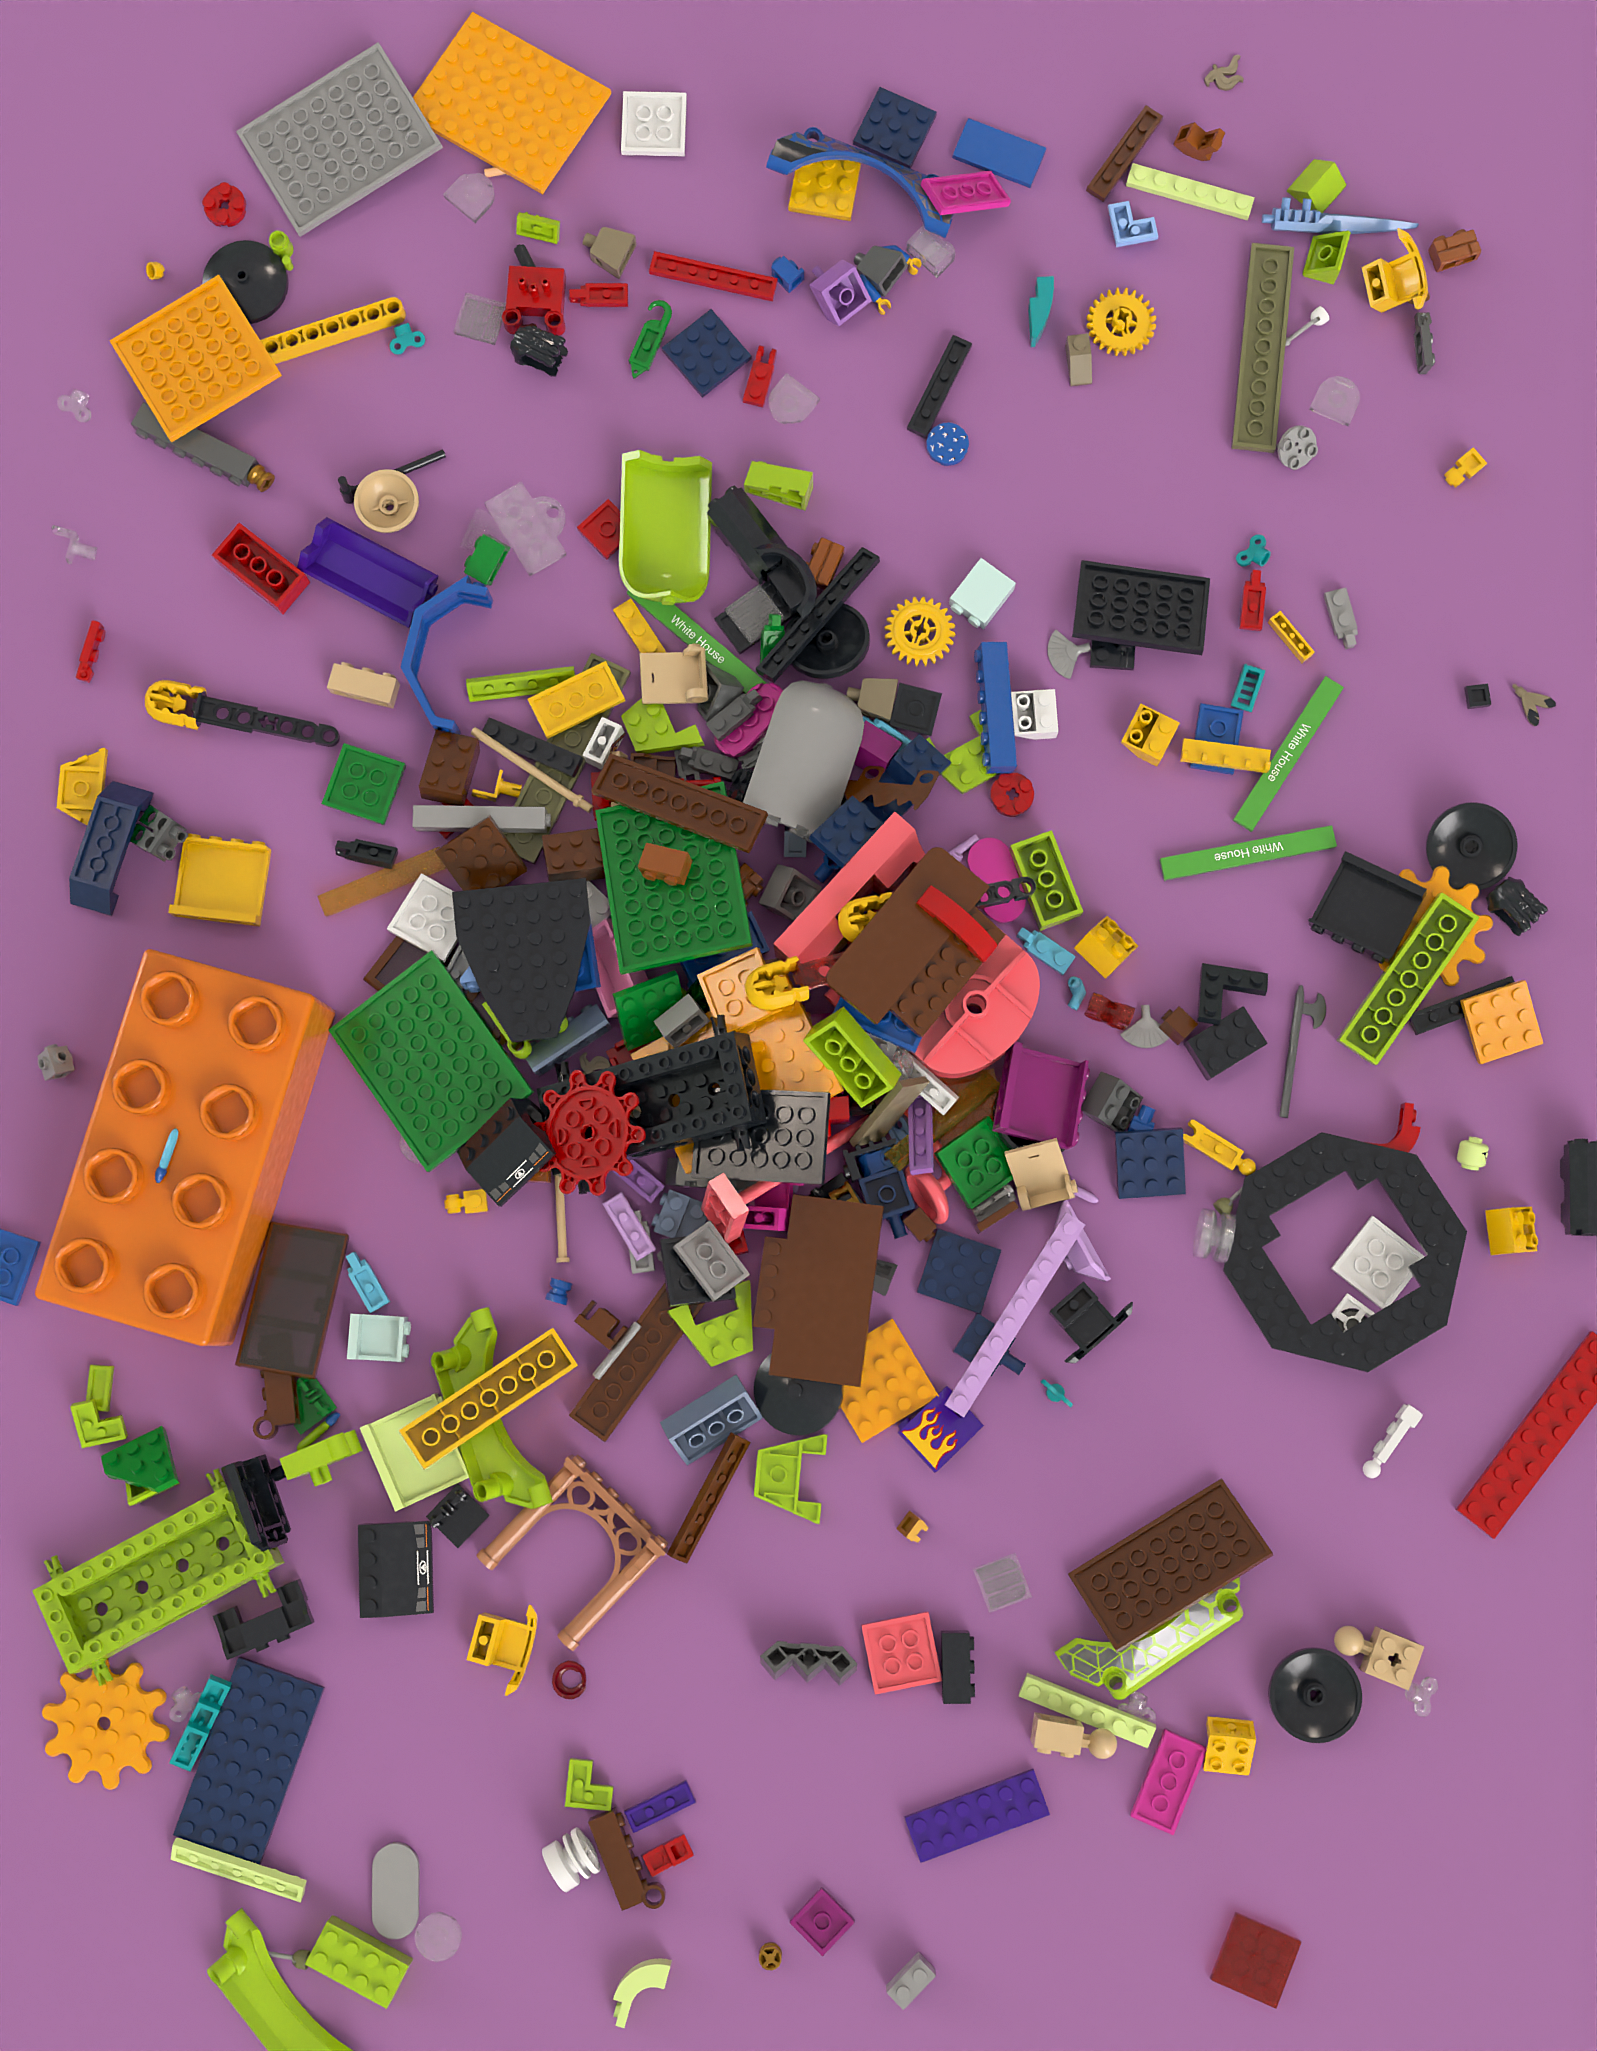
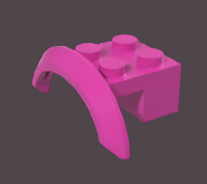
M780 1183L750 1201L749 1206H747L749 1212L743 1228L788 1231L793 1185L804 1186V1184Z

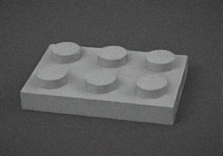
M711 1221L705 1223L673 1247L713 1302L750 1275Z

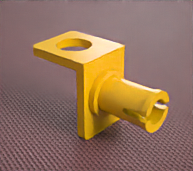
M500 770L494 794L472 789L471 796L496 802L497 795H500V793L518 798L522 785L503 781V778H501L503 770Z

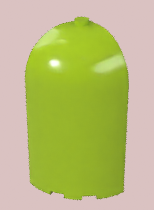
M642 450L622 454L619 571L625 587L632 594L646 600L661 602L663 605L694 602L704 594L710 570L711 522L707 518V512L712 493L711 461L701 456L674 457V461H663L662 456L652 455Z

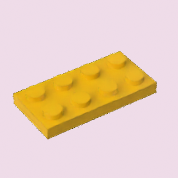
M604 661L528 698V701L547 739L624 702L625 698L607 662Z

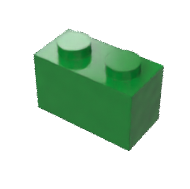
M483 534L477 538L474 544L476 548L472 556L469 555L464 563V567H466L464 573L484 585H492L511 547L489 534Z

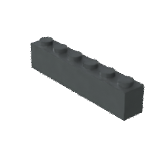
M144 402L131 423L136 430L135 434L145 440L150 438L154 440L157 446L163 449L168 447L173 450L172 452L181 458L186 456L192 459L191 462L201 468L206 466L210 468L213 474L219 477L224 475L229 478L228 480L237 486L242 484L248 487L250 485L247 480L248 474L259 464L256 458L196 428L171 442L149 405Z

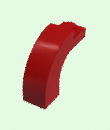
M1405 1102L1400 1105L1398 1130L1391 1141L1385 1144H1370L1409 1153L1416 1144L1421 1127L1412 1126V1123L1416 1121L1417 1115L1414 1104Z

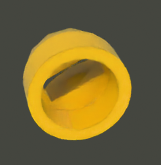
M147 263L146 273L149 279L155 280L164 276L165 268L161 263Z

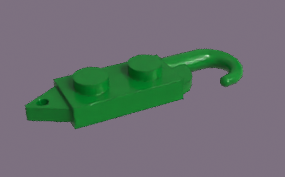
M656 300L648 307V310L651 311L654 307L661 306L664 309V314L661 321L649 320L642 328L628 360L629 364H631L633 379L644 371H649L672 317L671 306L663 300Z

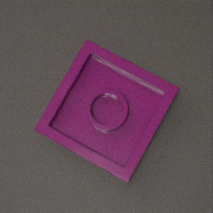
M823 1887L790 1920V1924L822 1957L855 1923V1920Z

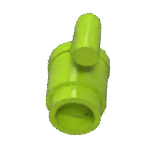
M282 231L272 232L269 237L271 249L281 258L286 270H293L294 266L290 258L294 251L292 243Z

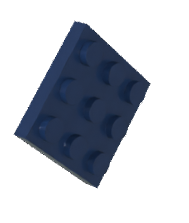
M879 87L853 140V145L911 169L937 116V112Z
M712 309L662 347L664 354L702 398L752 359L751 354Z
M1182 1127L1115 1132L1119 1199L1186 1194Z
M937 1229L917 1293L981 1314L1001 1249Z

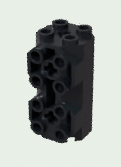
M731 486L726 490L724 496L719 499L715 498L708 504L707 518L715 527L716 534L723 543L729 546L739 558L741 566L751 579H755L761 585L764 581L767 582V573L782 564V557L766 555L760 558L754 548L770 543L781 544L786 547L787 545L742 487Z
M1574 1139L1567 1141V1144L1564 1145V1155L1560 1159V1178L1564 1181L1561 1223L1565 1227V1235L1597 1236V1141H1590L1588 1143V1139Z

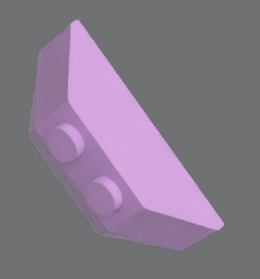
M1068 1200L1061 1203L1054 1230L1066 1212L1078 1219ZM1083 1229L1063 1260L1068 1270L1073 1269L1074 1273L1104 1282L1110 1280L1109 1274Z

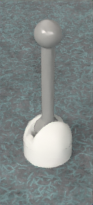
M1321 306L1317 307L1311 313L1310 322L1289 338L1286 337L1285 346H1289L1294 338L1311 325L1321 326L1329 321V315L1326 310Z

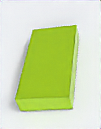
M90 1365L86 1400L95 1399L98 1411L110 1410L114 1366Z

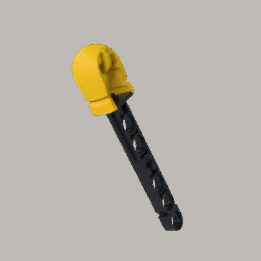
M161 680L153 683L145 694V708L148 714L153 719L181 727L185 725L187 728L197 730L201 723L248 733L256 731L307 743L315 742L316 745L326 747L336 746L340 740V735L333 726L320 723L317 726L311 721L260 711L258 707L207 697L206 689L199 686L191 687V685ZM180 695L190 696L193 699L197 698V702H193L191 710L194 712L193 718L188 717L186 714H174L180 710L185 711L187 701L182 699ZM221 708H226L229 711L225 719L217 717V712ZM241 713H248L250 715V720L245 724L238 721ZM265 718H268L270 723L276 724L277 730L275 731V727L267 724L266 727L263 728V725L260 723V721H264ZM284 722H290L293 725L292 730L288 733L281 731V725ZM307 726L314 729V734L311 737H304L302 735L303 729ZM327 731L335 733V739L331 742L323 739Z
M1030 877L988 884L990 888L986 891L988 900L986 902L978 901L975 906L980 909L1009 903L1012 899L1014 901L1028 899L1035 892L1036 884ZM1027 883L1030 885L1031 891L1023 893L1020 891L1019 885ZM998 888H1007L1010 895L1006 898L1001 897L998 894ZM884 893L880 897L874 895L855 899L841 908L838 915V925L843 937L853 942L877 913L871 909H880L892 893Z

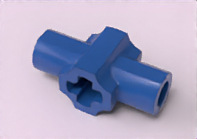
M826 854L823 856V863L813 874L823 884L832 873H838L841 870V867L837 864L836 866H829V859L831 858Z
M1142 1105L1138 1116L1133 1115L1128 1131L1154 1129L1155 1123L1151 1121L1156 1110Z

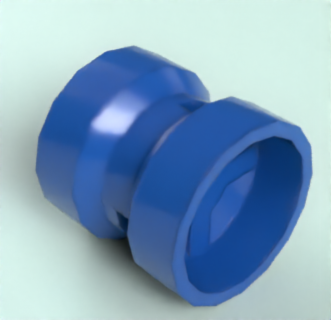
M551 1278L549 1284L552 1289L547 1292L545 1299L567 1305L568 1297L566 1291L571 1290L572 1283Z

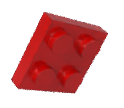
M609 499L577 526V530L606 560L619 549L620 510Z

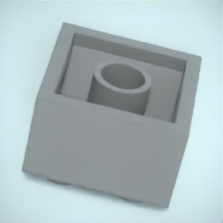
M777 864L759 904L771 912L794 922L817 897L822 887L796 869Z

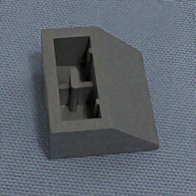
M1100 1072L1081 1106V1111L1114 1132H1122L1128 1127L1143 1097L1121 1079Z

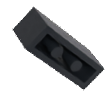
M968 1630L941 1631L943 1704H971V1697H975V1683H971L970 1674H975L974 1660H970V1651L974 1650V1636H970Z

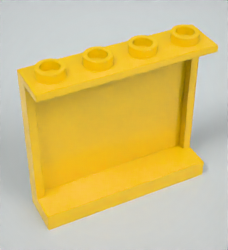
M189 833L182 846L174 905H169L168 913L174 917L260 927L271 849L265 846L264 842L252 841V844L244 843V840L231 838L230 841H222V838L217 836H209V839H204L200 835Z

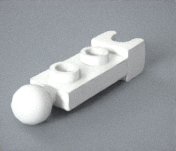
M1409 1404L1402 1405L1395 1415V1418L1398 1419L1397 1422L1393 1421L1386 1430L1388 1434L1383 1441L1380 1440L1373 1449L1375 1453L1372 1456L1374 1459L1364 1464L1363 1472L1366 1477L1376 1478L1380 1474L1381 1463L1387 1461L1409 1427L1415 1428L1423 1416L1422 1413Z

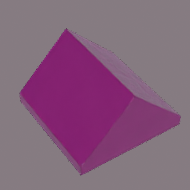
M865 720L862 741L854 764L863 770L867 766L884 767L885 772L903 742ZM877 769L867 771L874 777L879 774Z

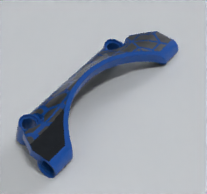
M816 127L808 128L804 135L795 132L777 139L769 155L766 168L783 175H788L805 165L824 160H849L869 165L891 177L907 192L920 213L925 230L946 238L953 214L940 215L920 185L922 179L939 177L936 174L926 175L826 136ZM812 138L815 139L817 142H812L808 139Z

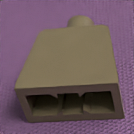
M602 227L598 236L587 232L583 239V245L591 248V261L620 279L637 245L635 235Z
M864 678L861 689L848 687L846 696L858 702L857 706L860 708L862 715L874 720L878 718L890 724L898 679Z

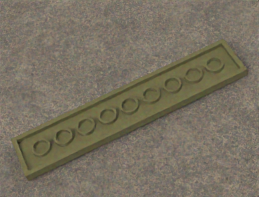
M1252 243L1250 247L1231 449L1274 453L1276 450L1294 247Z
M591 653L582 672L606 661L622 692L631 674L630 670ZM614 707L549 738L547 742L583 757V753L601 718L608 719ZM583 760L575 778L537 762L534 766L572 791L586 764V760ZM531 774L514 807H545L548 814H551V827H547V833L503 834L520 858L535 865L543 849L542 836L550 835L567 798Z

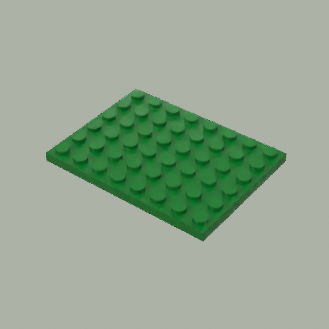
M724 781L700 786L727 796ZM622 805L595 810L619 972L621 975L753 946L738 855L735 848ZM646 843L688 852L693 862L684 885L676 884L673 886L660 879L652 881L643 877L638 864Z
M433 950L329 1029L333 1038L426 1172L432 1171L458 1151L509 1098L526 1099L534 1093Z

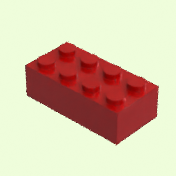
M240 522L212 554V557L219 565L281 614L288 610L310 584L309 579L301 570Z

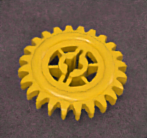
M1117 287L1115 295H1113L1109 289L1107 291V298L1101 293L1099 296L1100 302L1097 299L1093 301L1095 308L1089 307L1090 314L1086 317L1089 321L1086 327L1091 330L1089 331V336L1095 337L1093 339L1094 344L1100 342V350L1106 347L1107 354L1112 350L1115 356H1118L1119 352L1126 356L1127 351L1135 354V348L1142 350V344H1149L1148 338L1154 336L1152 330L1156 328V324L1151 323L1156 320V316H1150L1154 312V308L1147 309L1150 303L1149 300L1142 303L1143 294L1135 298L1136 290L1131 295H1128V288L1126 287L1123 294H1120ZM1112 312L1113 317L1106 318ZM1132 314L1135 317L1136 322L1132 320ZM1106 323L1111 324L1112 332L1108 330ZM1136 327L1133 333L1130 334L1129 328ZM1114 333L1121 334L1122 337L1115 336Z
M923 596L920 602H918L917 598L913 597L912 603L905 599V606L897 604L899 611L891 610L893 617L886 619L891 625L884 627L885 631H890L885 635V639H892L888 642L887 647L895 646L892 654L900 652L899 661L907 657V665H909L912 659L916 667L920 660H922L925 667L927 666L928 659L935 664V656L943 659L942 651L949 653L947 645L952 646L954 643L949 637H955L956 635L955 632L950 630L955 628V624L948 623L953 617L951 615L945 616L948 609L940 610V602L933 605V598L926 602ZM921 616V619L915 622L912 619L913 617ZM925 619L923 623V633H921V635L918 636L917 639L916 633L919 631V629L921 630L922 622ZM929 619L933 622L935 627H929L927 623ZM909 621L911 629L910 631H904V627ZM936 630L935 637L930 641L929 633ZM905 635L910 636L912 642H909Z

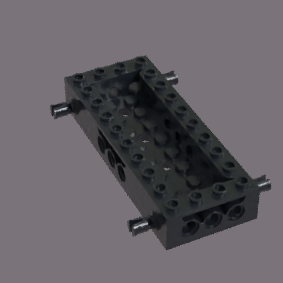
M717 1015V1018H710L714 1037L585 1074L587 1083L595 1085L603 1072L611 1071L616 1077L614 1093L617 1097H622L628 1092H633L638 1096V1106L641 1113L639 1117L635 1118L632 1111L630 1123L633 1126L642 1127L646 1137L642 1142L631 1143L628 1146L626 1155L629 1161L731 1132L735 1134L738 1152L752 1149L748 1129L749 1127L767 1123L749 1034L736 1031L727 1033L725 1015ZM568 1061L554 1064L558 1083L536 1089L542 1122H545L550 1115L549 1108L543 1102L544 1093L547 1090H554L558 1094L564 1095L570 1089ZM718 1083L720 1091L714 1096L712 1086ZM677 1094L680 1097V1103L674 1107L672 1098ZM588 1127L585 1131L587 1139L593 1137L592 1127ZM552 1169L553 1176H561L559 1169ZM585 1180L579 1181V1195L590 1192L588 1183Z

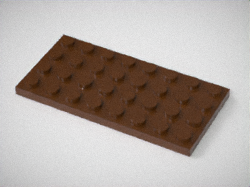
M1221 1478L1068 1573V1576L1118 1653L1273 1556V1552Z

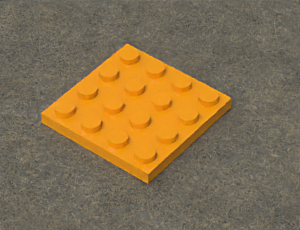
M893 1319L867 1334L861 1387L844 1385L841 1409L862 1443L928 1404L936 1396L939 1397Z

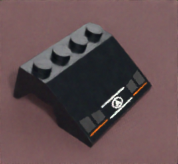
M509 1098L457 1151L465 1170L499 1207H502L556 1155L546 1132L532 1123L526 1111L531 1104L529 1099Z
M431 1520L364 1523L358 1525L360 1618L434 1613L432 1526L429 1523Z

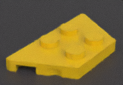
M101 748L98 752L89 756L79 757L74 762L70 761L60 765L56 808L85 825H88L97 796L105 787L108 756L106 748Z

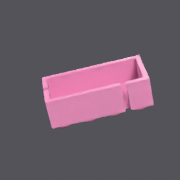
M606 918L592 928L601 987L596 988L607 1017L618 1018L613 993L645 982L648 978L644 970L621 975L612 919Z

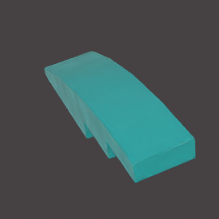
M212 1674L210 1675L171 1757L170 1764L191 1772L231 1687V1682Z

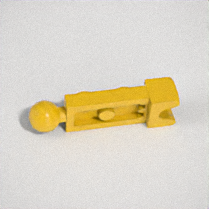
M1193 1119L1188 1122V1126L1194 1130L1193 1136L1183 1134L1184 1143L1231 1171L1235 1166H1238L1239 1171L1245 1176H1249L1256 1171V1164L1252 1159L1241 1158L1244 1153L1243 1150L1210 1131Z

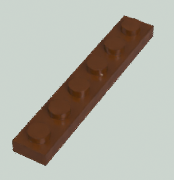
M730 1432L667 1555L683 1563H688L748 1449L750 1441Z

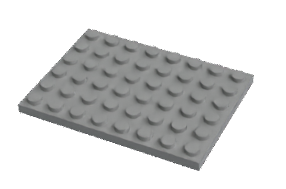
M379 42L236 131L300 237L443 148Z

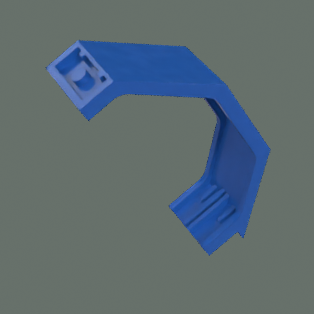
M469 575L415 609L401 663V669L435 731L440 730L461 734L454 720L440 718L435 715L418 681V672L429 628L433 623L462 604H471L490 609L493 604L488 588L479 582H473L472 584Z

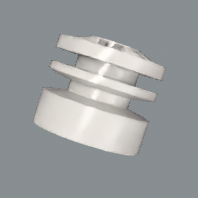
M577 1827L571 1830V1836L567 1833L563 1835L565 1847L555 1840L542 1849V1855L549 1872L564 1892H568L580 1884L578 1872L588 1879L591 1877V1872L596 1874L601 1870L597 1853L592 1843Z

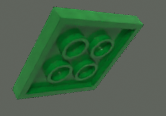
M344 743L321 804L385 825L406 764Z
M675 970L613 993L626 1049L629 1051L663 1037L654 1021L683 998L679 977Z
M985 1116L934 1153L966 1207L971 1210L1013 1180L1004 1153L1010 1149L1002 1142L998 1133L992 1131L993 1121L990 1116Z

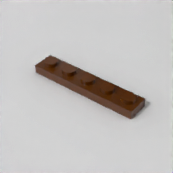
M1145 105L1089 183L1086 191L1104 202L1159 126L1163 116Z

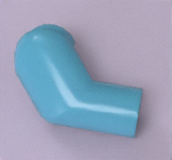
M1073 976L1068 980V985L1073 995L1068 1006L1077 1011L1086 995V990L1082 980Z

